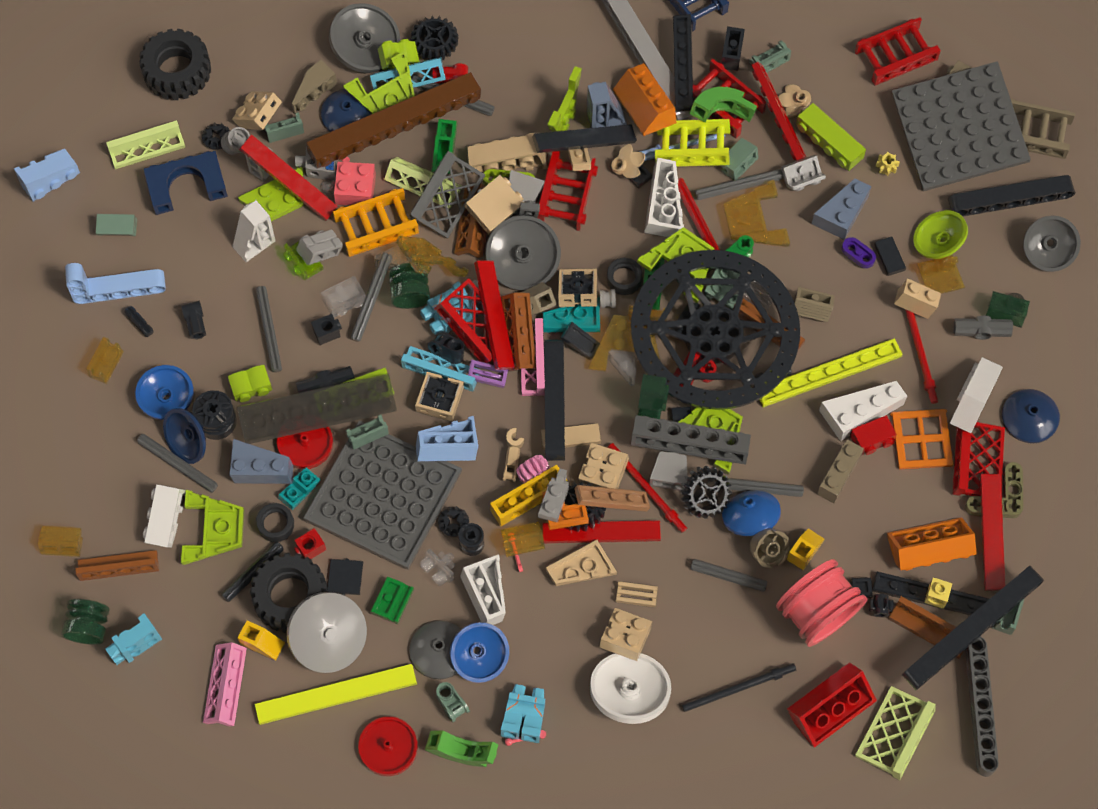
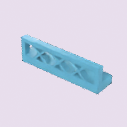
M441 57L408 65L411 73L410 76L417 71L424 75L421 82L416 83L411 80L413 88L446 80ZM439 66L441 77L433 78L428 75L431 68ZM394 68L371 74L370 78L373 89H377V81L384 80L388 83L387 79H395L399 76L397 70Z
M412 346L409 347L407 354H403L401 359L402 368L425 376L427 372L441 375L442 379L448 380L449 377L463 381L464 389L472 392L476 386L475 378L464 374L469 371L470 366L462 363L452 364L433 353ZM412 353L420 355L422 360L411 356ZM436 360L438 361L439 365L430 363L429 361ZM447 367H456L457 371L448 369Z

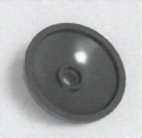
M1054 215L1045 216L1033 222L1027 229L1023 242L1024 252L1028 260L1035 267L1049 272L1059 271L1071 265L1077 258L1081 245L1080 235L1076 227L1069 220ZM1050 239L1053 240L1052 246L1047 245V241Z
M433 621L419 628L410 643V658L414 667L422 675L431 679H447L458 674L450 660V647L455 635L461 629L447 621ZM438 643H441L443 645L440 649L436 648L435 646Z

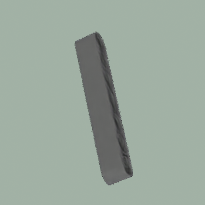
M980 636L965 649L976 768L981 776L989 777L996 771L999 762L987 643ZM972 644L979 645L981 650H974ZM973 664H980L982 666V670L975 669ZM975 683L983 684L984 690L978 689ZM977 703H984L986 705V709H980ZM979 722H985L988 725V729H982ZM981 742H987L990 745V749H984ZM983 762H989L992 769H986L983 766Z

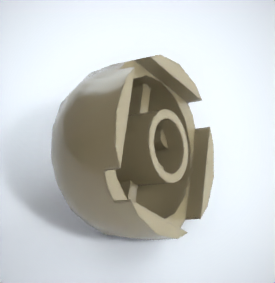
M764 529L752 537L750 542L751 555L763 567L772 568L771 566H779L787 559L790 552V546H788L789 538L778 529Z

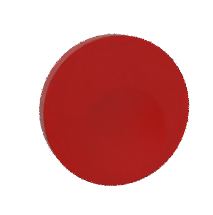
M298 415L286 421L280 428L277 436V447L279 454L290 458L294 468L305 469L307 467L311 469L321 465L330 456L333 449V436L330 427L321 418L313 415Z
M381 717L365 727L361 733L358 748L363 764L371 772L381 776H395L406 771L413 764L418 751V742L414 730L408 723L396 717Z

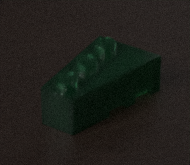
M643 374L637 416L661 418V412L666 411L669 385H666V378Z

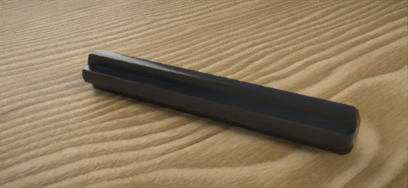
M275 542L222 592V597L227 602H230L251 582L252 577H256L255 571L258 567L263 568V562L267 559L269 562L274 560L273 556L279 555L284 550L283 546L279 542Z

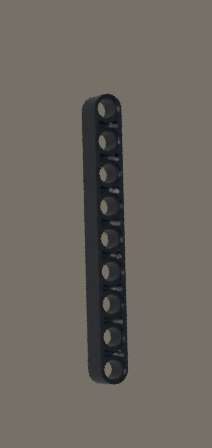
M1031 565L1028 566L912 664L902 674L904 679L915 691L918 690L1039 587L1044 579Z

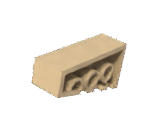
M529 133L526 136H514L505 140H493L490 143H478L469 146L468 159L469 165L482 173L488 169L515 171L516 168H526V171L534 170L533 167L542 166V169H548V152L537 153L532 138L535 133Z

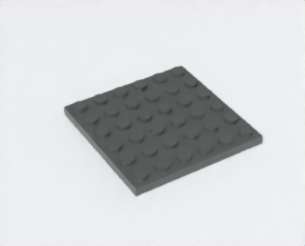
M998 61L892 90L893 99L923 191L1030 162L1031 159Z
M358 421L356 427L361 426L365 423L362 421ZM389 434L353 450L348 439L304 516V521L409 570L457 482L462 468L447 461H418L415 446Z

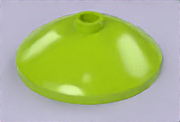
M944 210L933 213L926 217L916 228L913 238L914 246L926 258H945L955 253L964 244L968 235V225L963 216L957 212Z

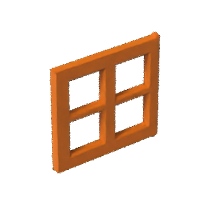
M946 409L890 413L893 420V428L897 434L895 443L899 470L953 467ZM939 417L941 434L924 435L922 418ZM917 418L919 435L903 436L901 419ZM942 442L944 458L928 459L926 443ZM920 443L922 460L906 461L904 444Z

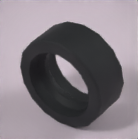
M624 257L613 261L607 271V283L610 289H615V293L620 295H629L636 292L642 282L643 273L641 266L631 258ZM621 268H628L635 273L636 277L633 283L622 285L614 280V272Z
M270 503L258 512L256 526L260 535L265 540L281 542L292 534L294 518L290 509L285 505ZM272 513H282L287 519L286 527L278 533L268 532L264 527L265 518Z

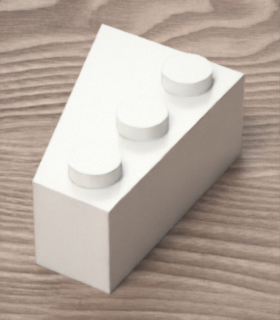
M256 200L245 205L243 210H241L233 243L235 251L245 262H248L276 241L270 215Z
M156 484V488H153L151 499L153 500L152 508L150 507L147 513V519H149L148 527H145L143 532L144 543L172 548L178 527V514L182 513L183 506H180L182 496H185L186 490Z
M499 554L463 567L460 575L481 622L492 625L502 622L506 613Z

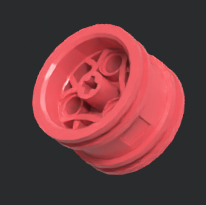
M835 559L824 562L806 574L780 598L776 605L779 611H783L782 615L785 619L790 618L799 628V636L802 639L807 638L805 643L808 647L818 644L836 632L858 613L867 602V597L860 595L861 590L858 587L853 588L843 576L845 571L842 567H837L838 562Z

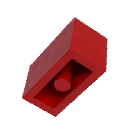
M887 415L853 428L850 433L852 442L864 448L862 455H870L881 447H890L894 444L897 436Z

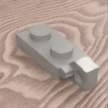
M559 469L557 478H552L549 482L538 513L539 518L558 522L569 490V482L566 481L567 470Z

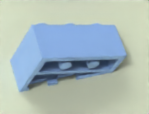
M66 149L45 156L43 161L37 163L31 161L29 162L30 166L25 168H14L22 188L33 202L43 198L51 190L59 188L64 182L74 179L80 173L77 164Z
M474 416L468 417V420L461 422L453 421L451 425L444 427L439 425L418 431L416 441L418 461L476 460L478 440Z

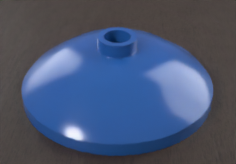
M171 365L156 366L145 372L139 379L135 391L136 401L140 409L146 415L164 420L167 412L172 409L182 408L186 410L191 404L194 394L193 384L188 374L182 369ZM166 395L170 396L168 399H163Z
M759 490L745 491L735 495L730 499V502L726 503L727 508H723L722 518L726 528L741 536H754L764 529L773 528L781 515L778 500L772 494Z
M475 622L463 627L455 635L450 647V660L453 668L461 677L471 682L480 683L494 679L504 670L509 659L507 638L499 628L486 622ZM475 647H479L478 653H474Z

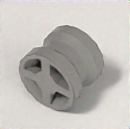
M611 289L608 292L599 290L600 309L606 306L615 308V289Z

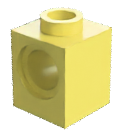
M933 578L929 584L924 603L944 609L948 602L952 583Z

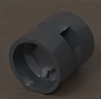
M475 523L463 525L458 534L460 549L466 555L476 556L484 549V531Z

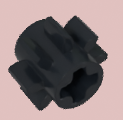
M876 594L874 599H870L869 611H874L875 617H888L889 612L894 610V600H889V596L886 594Z

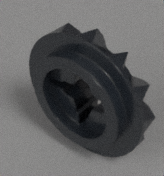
M214 122L213 125H207V128L203 130L202 141L210 149H222L221 138L230 130L222 123L216 124ZM213 132L219 134L220 139L217 137L213 138Z
M457 506L448 507L438 517L440 530L450 537L459 536L458 534L462 526L469 523V516L465 510ZM449 517L453 519L458 517V524L453 523L451 525Z

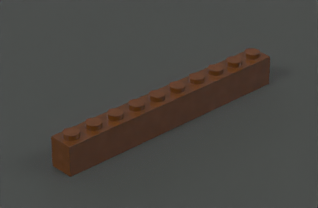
M470 72L308 141L307 152L317 169L326 167L331 162L338 159L343 160L348 155L355 152L359 153L364 148L371 145L375 146L387 138H394L403 131H410L417 125L426 124L431 119L442 117L452 110H459L468 103H475L481 97V88Z

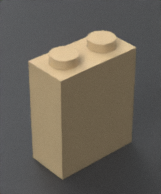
M501 175L471 198L464 206L488 235L500 223L518 211L520 204L524 203L521 194L518 191L514 192L510 187L511 183L506 177L502 178Z

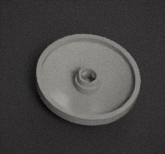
M320 592L304 599L294 609L287 626V642L295 659L306 668L320 673L336 672L353 663L360 655L367 636L366 621L361 609L348 597L335 592Z

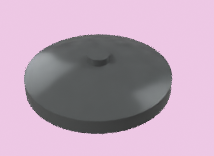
M365 3L352 4L343 8L335 16L329 30L330 46L338 60L348 68L363 73H374L383 70L378 48L385 41L399 43L401 40L399 29L391 16L379 7Z
M515 216L503 221L493 230L487 242L486 259L487 261H494L497 280L510 289L525 291L542 282L546 284L554 276L561 259L560 243L553 229L544 221L532 216Z

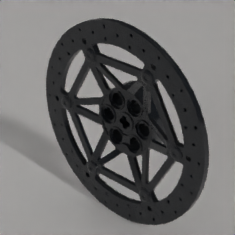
M702 250L687 253L670 260L647 279L633 307L631 339L641 367L648 377L665 393L683 403L699 408L715 410L732 409L760 400L784 380L798 352L800 321L797 308L789 291L781 280L768 268L738 253L723 250ZM716 268L739 273L740 276L738 279L691 278L689 272ZM676 280L679 287L658 321H651L650 314L657 297L667 285ZM752 281L758 284L771 298L781 323H773L751 289L750 284ZM696 285H727L734 287L717 304H711ZM691 291L704 305L703 307L695 309ZM739 291L734 310L725 307L724 305ZM682 292H685L690 318L666 322V318ZM744 293H747L765 323L739 319L738 314ZM700 317H706L708 321H702ZM719 317H725L727 321L723 322L719 320ZM685 326L686 333L683 335L669 328ZM744 327L762 330L743 336ZM691 332H697L699 336H693ZM734 332L737 336L731 337L728 333ZM665 334L685 341L690 352L686 366ZM650 335H658L681 372L679 377L674 376L662 364L654 351ZM766 336L751 364L746 366L740 351V345ZM773 337H781L780 348L775 360L766 372L756 379L752 372ZM706 347L709 351L703 352L700 348ZM724 347L728 352H722L719 348ZM695 353H697L703 360L692 367ZM736 356L740 368L731 362L730 359ZM712 360L715 364L724 363L736 373H698L697 371ZM695 379L740 380L743 386L736 389L715 391L692 386L691 382Z

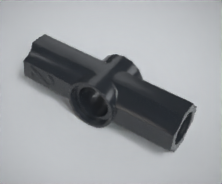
M351 366L332 372L324 370L317 373L313 378L297 382L296 387L300 399L314 396L313 393L355 379Z

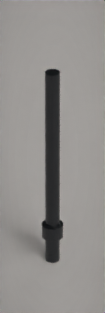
M792 663L782 668L776 667L770 669L771 672L682 704L683 711L687 712L773 679L776 681L783 678V675L797 671L796 666Z

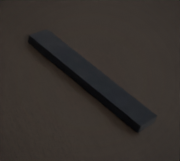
M691 14L673 16L675 111H691L694 103Z
M632 124L536 133L532 136L537 153L632 144L637 141Z
M876 572L872 592L896 598L902 596L909 601L933 606L924 603L929 584ZM951 589L944 609L971 615L986 603L989 598Z

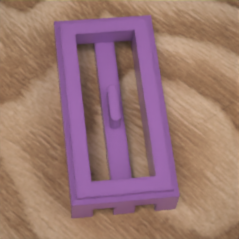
M471 360L468 376L474 377L476 382L504 388L508 370H495L494 365ZM474 366H475V367H479V368H483V369H487V370H491V371H495V372H499V373H503V376H502V375H498V374H494V373L488 372V371H482V370L474 369Z

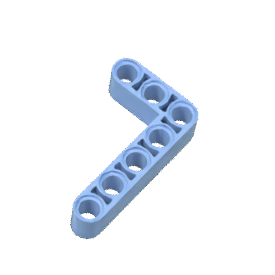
M70 263L65 266L66 285L73 301L77 304L158 294L166 290L164 271L160 269L87 278L81 264Z

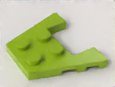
M405 51L390 59L399 74L395 79L368 94L358 77L343 85L344 89L372 114L414 97L415 94Z
M575 66L569 77L568 91L558 112L554 111L548 122V127H550L549 129L552 132L567 131L570 124L568 123L570 119L573 120L576 114V98L582 68Z
M683 227L657 247L655 246L648 253L639 257L637 263L651 272L661 257L669 262L681 255L702 250H714V247ZM708 269L689 272V275L692 278H706ZM696 285V287L702 292L704 285ZM691 291L693 301L698 303L699 299Z
M697 407L687 417L681 419L679 423L683 422L708 428L740 432L743 416L731 409L715 410ZM716 460L714 466L729 475L732 462Z
M186 490L185 509H205L203 545H182V565L241 548L243 544L244 508Z

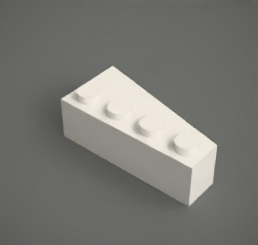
M657 158L653 169L644 233L670 237L684 227L680 206V192L678 190L676 161Z
M983 357L979 364L975 362L957 398V401H960L950 424L972 433L1000 375L1002 366Z
M894 381L823 401L819 411L839 440L842 441L850 436L853 428L881 418L903 406L907 395L898 382Z

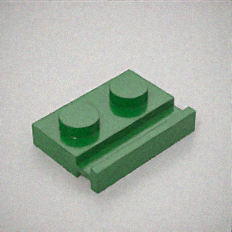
M387 576L371 610V614L398 624L414 591V587H410Z

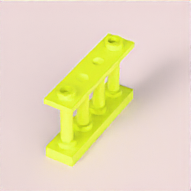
M713 119L706 122L702 120H676V124L657 131L658 135H662V149L655 150V161H657V158L676 161V166L730 165L729 148H724V134H730V119ZM699 134L698 149H687L688 135ZM706 134H717V148H706ZM669 135H680V149H669Z

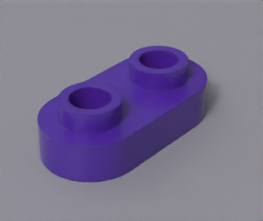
M853 237L844 240L842 245L844 255L862 268H870L874 265L876 255L870 248Z

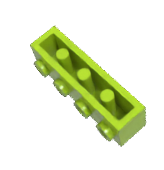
M814 103L798 115L796 123L798 129L806 133L813 143L822 147L824 152L828 156H832L842 168L850 171L864 158L866 149Z

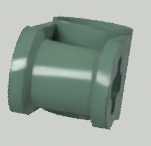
M442 682L437 686V699L452 723L463 713L470 712L467 704L459 696L453 685L448 682ZM443 689H448L451 694L448 697H442L440 692Z

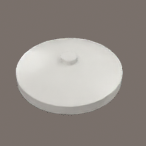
M615 653L604 658L595 667L591 676L590 693L594 704L607 717L622 723L638 724L656 718L665 710L671 695V681L664 667L655 659L641 653L638 661Z

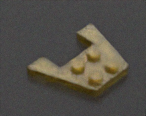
M774 180L724 204L723 208L731 240H738L741 236L747 235L753 239L754 243L790 246L786 228L767 231L760 200L777 198L778 193Z
M399 236L396 240L397 245L417 273L429 274L432 269L431 266L435 264L444 265L454 276L466 277L469 272L465 267L461 269L456 266L457 261L453 258L442 256V251L424 238Z
M613 315L589 366V370L606 371L608 352L636 355L631 339L630 316ZM650 335L654 351L660 359L655 335Z

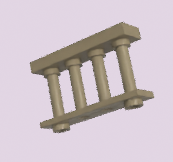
M1011 99L1015 114L1024 115L1021 132L1028 152L1066 159L1070 144L1064 143L1067 124H1072L1075 113ZM1031 117L1041 119L1038 138L1028 135ZM1049 121L1059 122L1057 141L1046 139Z

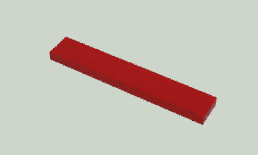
M252 134L240 147V151L323 220H328L333 211L338 207Z
M476 261L474 265L495 370H510L515 366L494 261Z
M981 474L985 591H1000L1006 586L1001 474Z
M660 521L600 522V524L595 523L594 528L588 525L587 531L580 527L579 532H577L576 527H573L571 530L569 527L549 530L548 523H543V544L592 543L595 540H598V542L661 541Z

